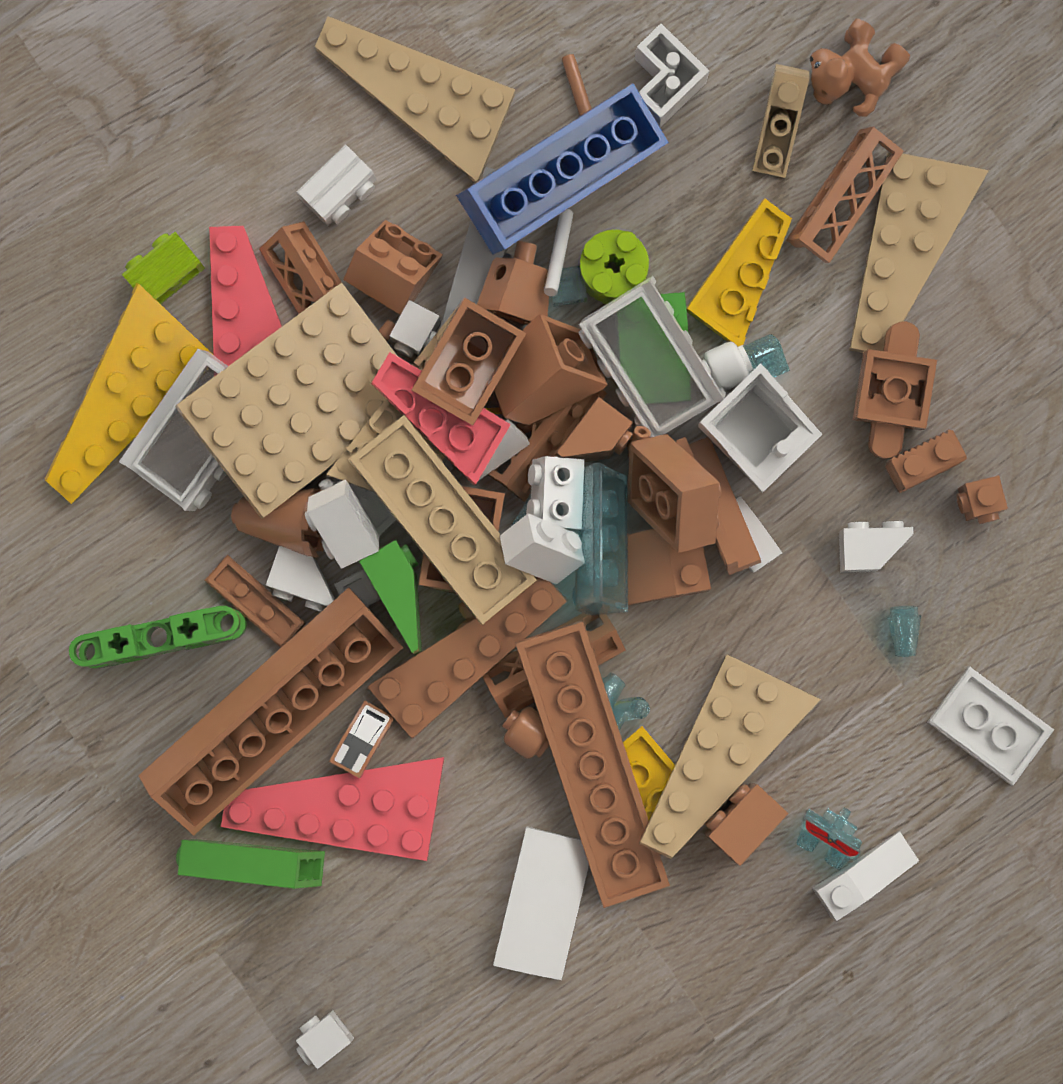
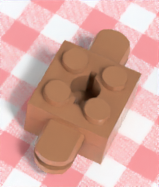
M907 321L898 322L890 326L886 331L883 351L867 349L863 352L852 420L871 423L868 447L875 457L881 459H889L900 453L905 428L921 431L927 427L937 360L917 357L920 333L914 324Z

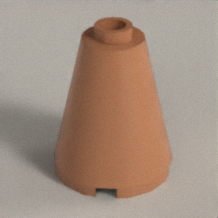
M320 488L299 490L262 519L245 497H242L232 508V523L236 524V528L240 532L314 558L318 557L316 551L323 552L324 550L322 545L323 538L318 530L313 531L309 527L305 518L308 497L322 491Z

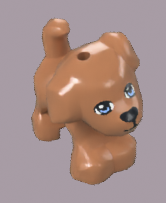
M856 18L845 33L844 40L850 44V50L843 56L823 48L813 52L810 56L813 95L821 104H832L834 100H837L849 90L851 83H854L863 92L865 99L863 103L853 107V112L858 116L867 117L874 111L879 97L887 90L891 83V78L899 73L907 64L910 54L899 44L893 43L882 55V65H880L868 52L870 41L875 34L874 28L866 21Z

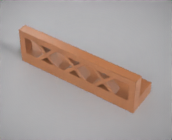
M875 127L860 129L786 241L795 248L805 247L825 263H830L904 151ZM879 143L891 154L884 165L874 167L872 151ZM866 162L867 168L861 169L864 163ZM875 170H880L875 176ZM867 172L869 180L868 189L865 193L855 194L854 178L858 173ZM847 190L848 196L842 197ZM862 197L857 204L856 198ZM849 200L850 216L846 221L837 222L836 205L839 201ZM828 217H829V223H830V224H825V225H824V223L826 222V220H827ZM837 226H842V228H841L840 231L838 232V227H837ZM830 228L832 243L825 251L814 243L813 240L820 229Z
M304 221L281 227L259 248L298 314L311 305V301L316 302L342 283ZM279 243L285 251V262H281L273 250ZM294 273H298L303 280L302 291L298 290L293 283Z
M604 390L598 391L530 425L518 422L516 427L523 434L532 431V436L528 440L530 445L511 457V464L503 474L497 472V469L500 467L498 466L487 475L504 485L517 498L525 502L531 494L528 471L532 465V460L544 456L556 457L557 451L598 397L603 400L607 393Z
M686 437L676 440L678 445L720 482L721 496L718 499L717 513L719 526L716 528L715 543L728 574L731 575L761 563L757 548L711 439L706 437L691 444H688Z
M600 604L557 627L559 628L580 620L583 621L586 627L590 622L600 618L603 625L593 631H586L598 666L626 651L615 627ZM518 650L507 655L483 676L486 685L505 718L509 717L514 709L519 711L535 702ZM503 671L510 672L509 677L497 685L493 683L491 678Z

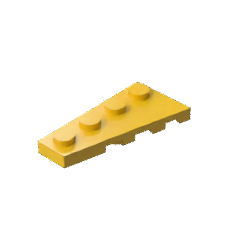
M764 198L689 302L686 311L727 342H734L737 347L743 345L749 325L753 321L757 311L756 307L763 290H765L774 261L777 259L792 218Z

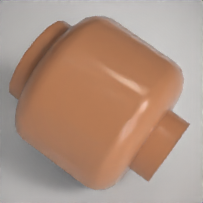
M526 707L520 713L514 709L502 725L507 730L504 735V742L526 759H530L534 755L540 758L549 746L539 712L532 707Z

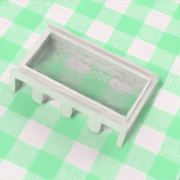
M653 276L588 315L579 324L582 328L579 331L582 341L587 348L591 349L594 347L601 358L597 360L601 371L607 378L613 377L619 387L616 389V393L625 407L629 405L632 407L637 415L634 418L636 426L648 428L651 431L650 437L666 434L712 405L721 402L726 394L723 387L718 388L711 377V370L704 359L701 361L696 353L686 330L683 331L673 316L674 310L668 301L663 300L656 289V280Z
M197 349L119 461L180 505L185 511H195L197 508L202 509L212 496L210 489L217 480H223L227 475L175 408L179 402L228 367L210 352Z

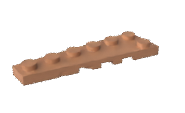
M538 578L537 581L483 625L476 618L371 683L368 689L407 734L414 738L517 647L515 642L526 639L567 603L568 600L553 583Z

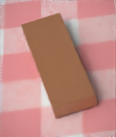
M229 555L204 580L279 647H283L305 625V622L277 597L273 596L267 588Z

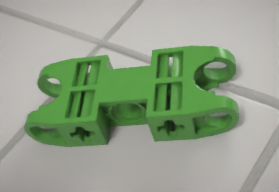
M216 606L172 615L166 619L137 625L129 624L75 637L71 642L69 655L71 660L79 666L104 668L148 659L151 656L190 650L236 640L245 633L247 621L240 611L228 606ZM227 615H232L234 619L233 626L224 632L221 628L222 619ZM194 626H196L198 630L193 631L191 635L189 630L194 629ZM163 628L167 634L166 642L160 647H155L152 644L151 635L156 629ZM126 640H127V641H128V645L123 646V649H122V648H121V645L125 644V643H126ZM81 642H83L79 649V659L76 654V648ZM91 644H93L95 647V654L90 660H88L86 656L87 648Z

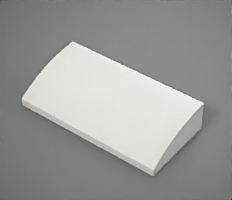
M526 827L493 966L562 980L589 867L580 839Z

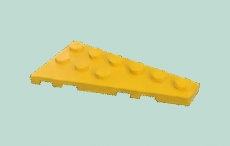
M136 283L132 291L129 303L118 321L119 324L94 372L79 409H77L69 431L61 443L45 477V481L71 504L138 435L197 349L210 352L139 283Z

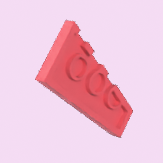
M389 352L371 384L402 415H405L410 423L473 485H476L511 424L483 408L474 425H471L412 391V388L422 371Z

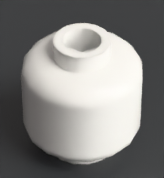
M731 341L715 347L704 354L703 359L710 367L711 377L718 388L723 387L725 391L738 386L749 375V371L753 370L743 345L737 347Z

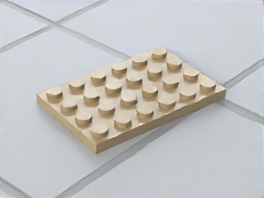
M340 283L179 402L175 408L262 519L339 459L385 400V397L371 382L388 353L391 352L394 355L396 353L343 283Z

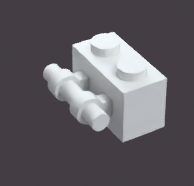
M331 478L321 481L319 487L322 491L308 497L305 518L309 527L313 531L318 530L323 538L322 545L327 556L330 559L335 558L342 569L378 552L379 534L348 482L343 480L334 485Z

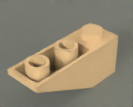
M776 64L752 171L786 178L810 79L809 71Z

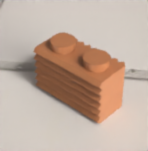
M948 429L946 432H942L940 435H936L932 439L930 438L926 442L916 445L914 448H910L896 457H892L886 462L885 467L897 491L902 493L962 463L967 459V456L954 431Z

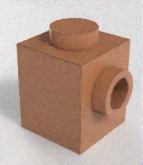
M999 475L965 483L958 488L957 503L960 512L965 514L966 521L978 519L979 524L999 520V513L1008 509Z

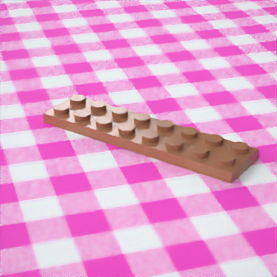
M580 620L515 642L603 908L670 886L660 854L639 844L649 820L583 621Z

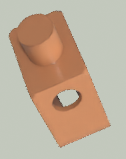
M517 241L513 258L496 257L492 261L477 305L498 317L522 325H528L539 314L548 317L549 296L544 293L548 269L533 264L537 245Z

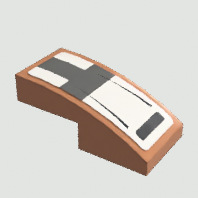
M364 701L329 762L361 778L376 749L379 748L393 723L394 717L371 703Z

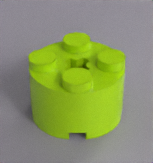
M613 229L596 234L585 244L580 258L579 274L584 290L596 300L608 304L616 299V297L621 296L647 279L649 269L648 253L642 242L632 232ZM615 262L616 266H620L619 273H613V270L608 268L609 263Z

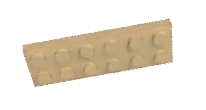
M405 415L349 458V462L481 625L537 581L533 575L505 564L500 533Z

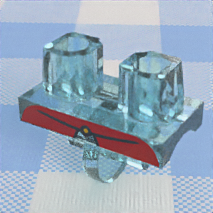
M844 807L839 814H836L827 808L823 816H820L808 808L802 818L797 845L813 852L819 841H823L831 846L824 860L829 865L840 870L850 859L855 861L861 853L859 848L862 841L853 836L857 826L847 821L851 813L849 809Z

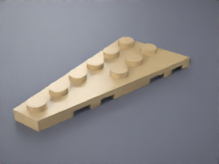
M328 16L315 45L316 51L342 73L359 84L372 98L377 99L390 113L427 144L429 143L444 155L445 159L451 164L456 165L468 175L469 179L474 183L478 182L516 94L515 89Z
M889 151L887 153L886 160L891 154ZM901 155L880 187L849 348L850 351L860 353L865 352L867 349L883 351L886 331L893 324L905 320L989 170L914 155Z
M726 655L639 844L670 859L673 858L821 699Z

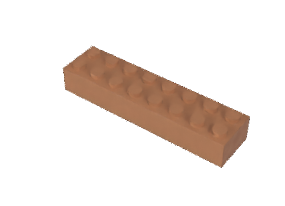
M348 587L138 776L150 797L194 836L396 655L403 646Z

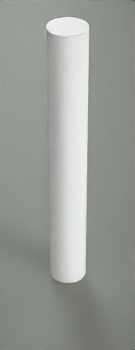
M566 209L559 214L544 287V293L547 296H556L558 293L573 219V212L570 209Z

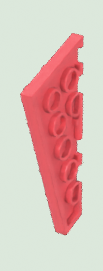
M243 225L209 227L213 355L227 366L282 327Z
M444 757L368 769L364 771L361 778L351 773L245 789L224 808L221 827L427 861Z

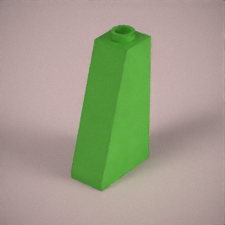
M185 839L181 840V846L176 855V863L179 866L178 875L297 889L322 886L325 851Z

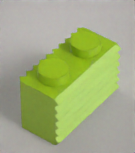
M176 232L170 236L168 233H165L158 237L152 244L154 249L144 257L137 255L132 258L125 266L127 271L122 274L133 289L136 283H139L160 304L167 301L168 298L172 297L174 293H177L179 289L188 284L190 280H193L195 276L205 269L200 260Z

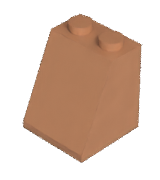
M539 314L521 330L526 335L494 389L500 404V412L504 418L530 425L608 386L604 374L597 363L598 359L593 347L591 349L587 348L579 335L581 329Z

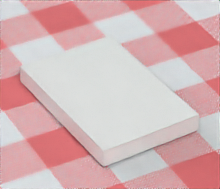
M967 667L927 721V723L1010 785L1015 784L1054 731L1053 728L971 667Z

